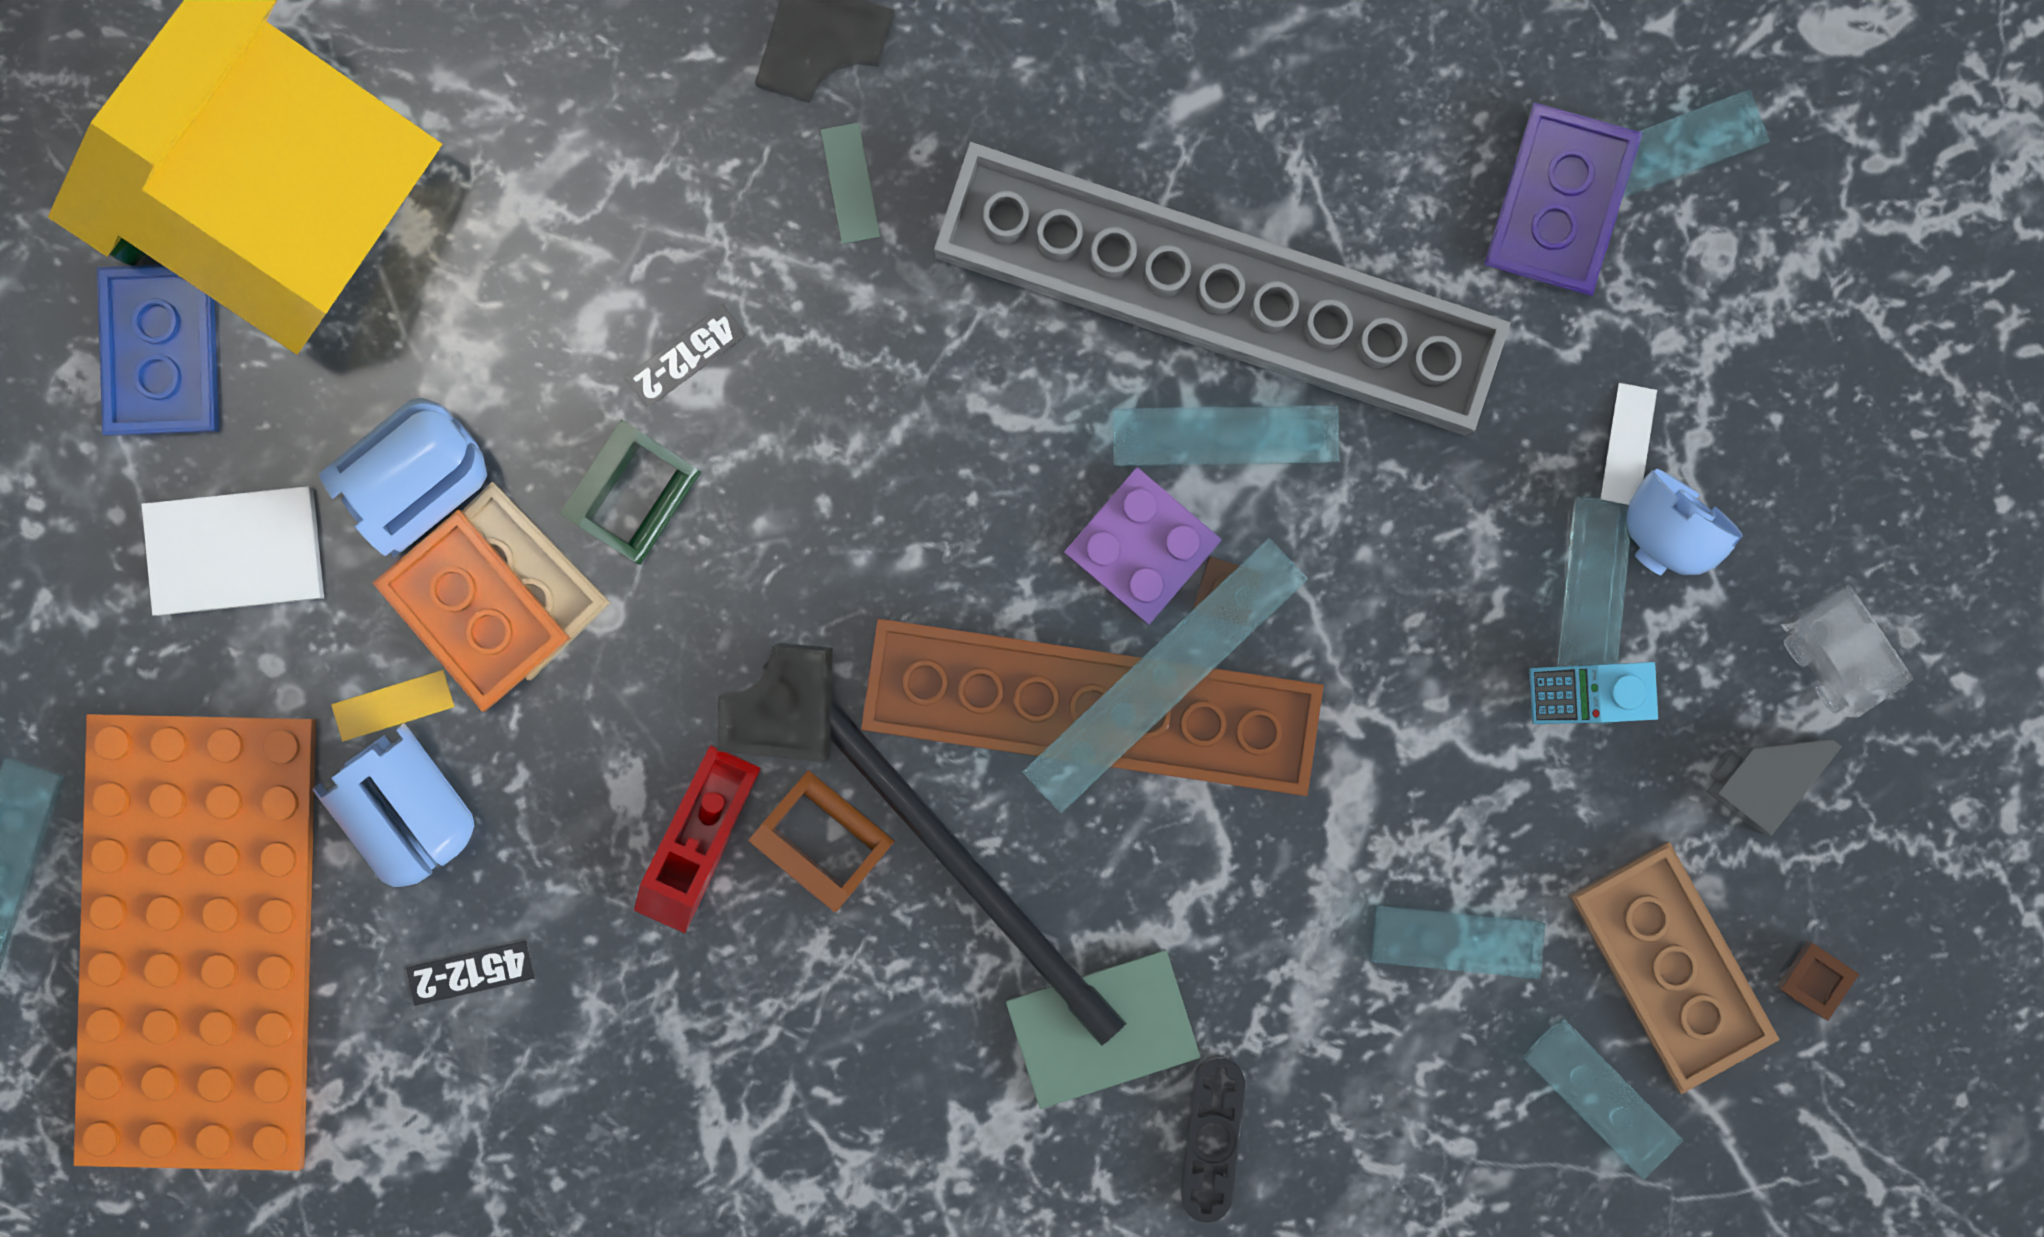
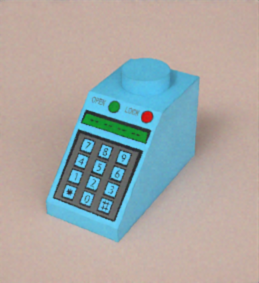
M1655 662L1529 668L1532 724L1658 720Z

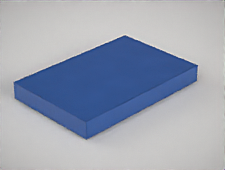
M163 265L97 267L102 435L127 436L219 432L215 300Z

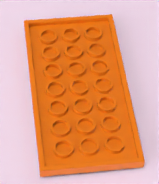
M86 715L74 1166L300 1171L304 1168L314 792L312 789L315 787L316 719Z

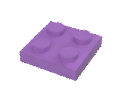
M1137 467L1069 545L1064 554L1149 626L1222 539Z

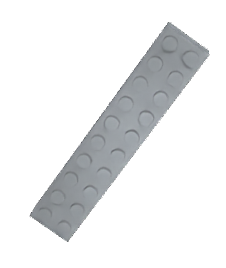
M973 142L969 144L934 247L935 258L1464 436H1467L1476 429L1511 322Z

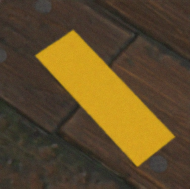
M444 670L331 704L342 742L455 707Z

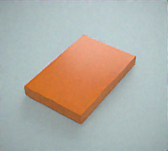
M461 510L453 513L373 582V585L482 712H486L571 639Z

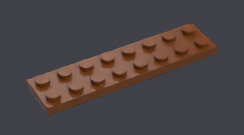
M877 618L861 730L1308 796L1324 685Z

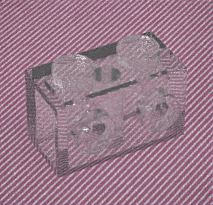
M1851 585L1833 588L1781 624L1788 635L1783 640L1786 649L1801 667L1808 665L1820 682V684L1815 686L1816 692L1824 705L1833 714H1837L1840 711L1843 717H1860L1914 680Z

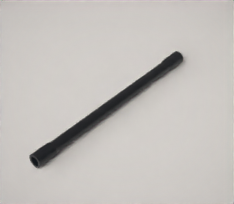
M789 646L783 647L772 656L762 668L796 705L804 709L1066 1002L1069 1011L1095 1040L1103 1046L1115 1036L1127 1023L1095 987L1084 981L823 690L820 681Z

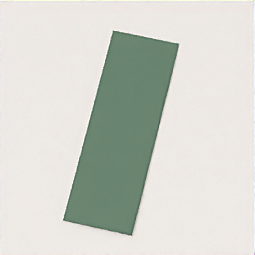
M859 122L821 129L842 244L880 237Z

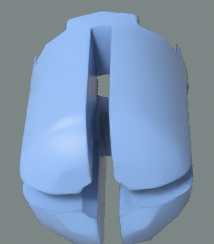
M417 398L405 403L321 471L319 476L332 499L341 492L343 493L342 502L358 522L354 527L381 554L387 556L391 552L394 558L479 490L487 477L483 454L479 450L477 443L464 426L452 417L450 411L440 403Z
M405 723L401 724L396 730L401 738L391 744L384 735L347 761L340 769V772L331 778L336 784L327 791L321 782L312 789L383 883L392 887L417 884L432 874V869L436 867L437 863L444 866L465 848L475 826L470 810Z

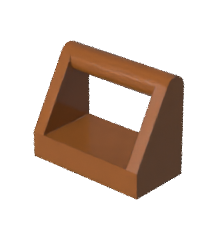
M810 770L802 776L748 840L835 913L895 842L894 839ZM803 794L872 850L844 885L776 829Z

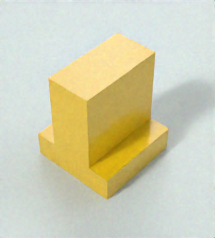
M184 0L91 121L49 212L48 218L106 257L109 256L120 239L123 238L298 355L443 144L268 23L267 20L278 0Z

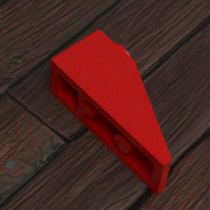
M709 746L640 883L634 906L635 912L684 934L686 933L724 853L761 767L714 746Z

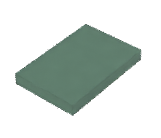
M1166 949L1081 976L1086 983L1095 987L1127 1023L1103 1046L1095 1040L1069 1011L1066 1002L1052 986L1006 1000L1040 1109L1201 1058Z

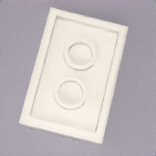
M306 486L141 504L153 616L324 599L313 487Z

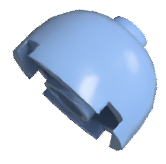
M1652 469L1638 486L1630 500L1626 517L1628 532L1640 547L1635 553V557L1643 565L1659 575H1662L1667 568L1680 575H1700L1715 568L1731 553L1743 534L1717 507H1714L1711 511L1704 503L1697 499L1700 494L1691 487L1662 470L1656 469L1653 471Z

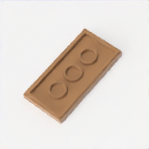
M1666 841L1568 895L1678 1093L1683 1094L1780 1040L1670 842Z

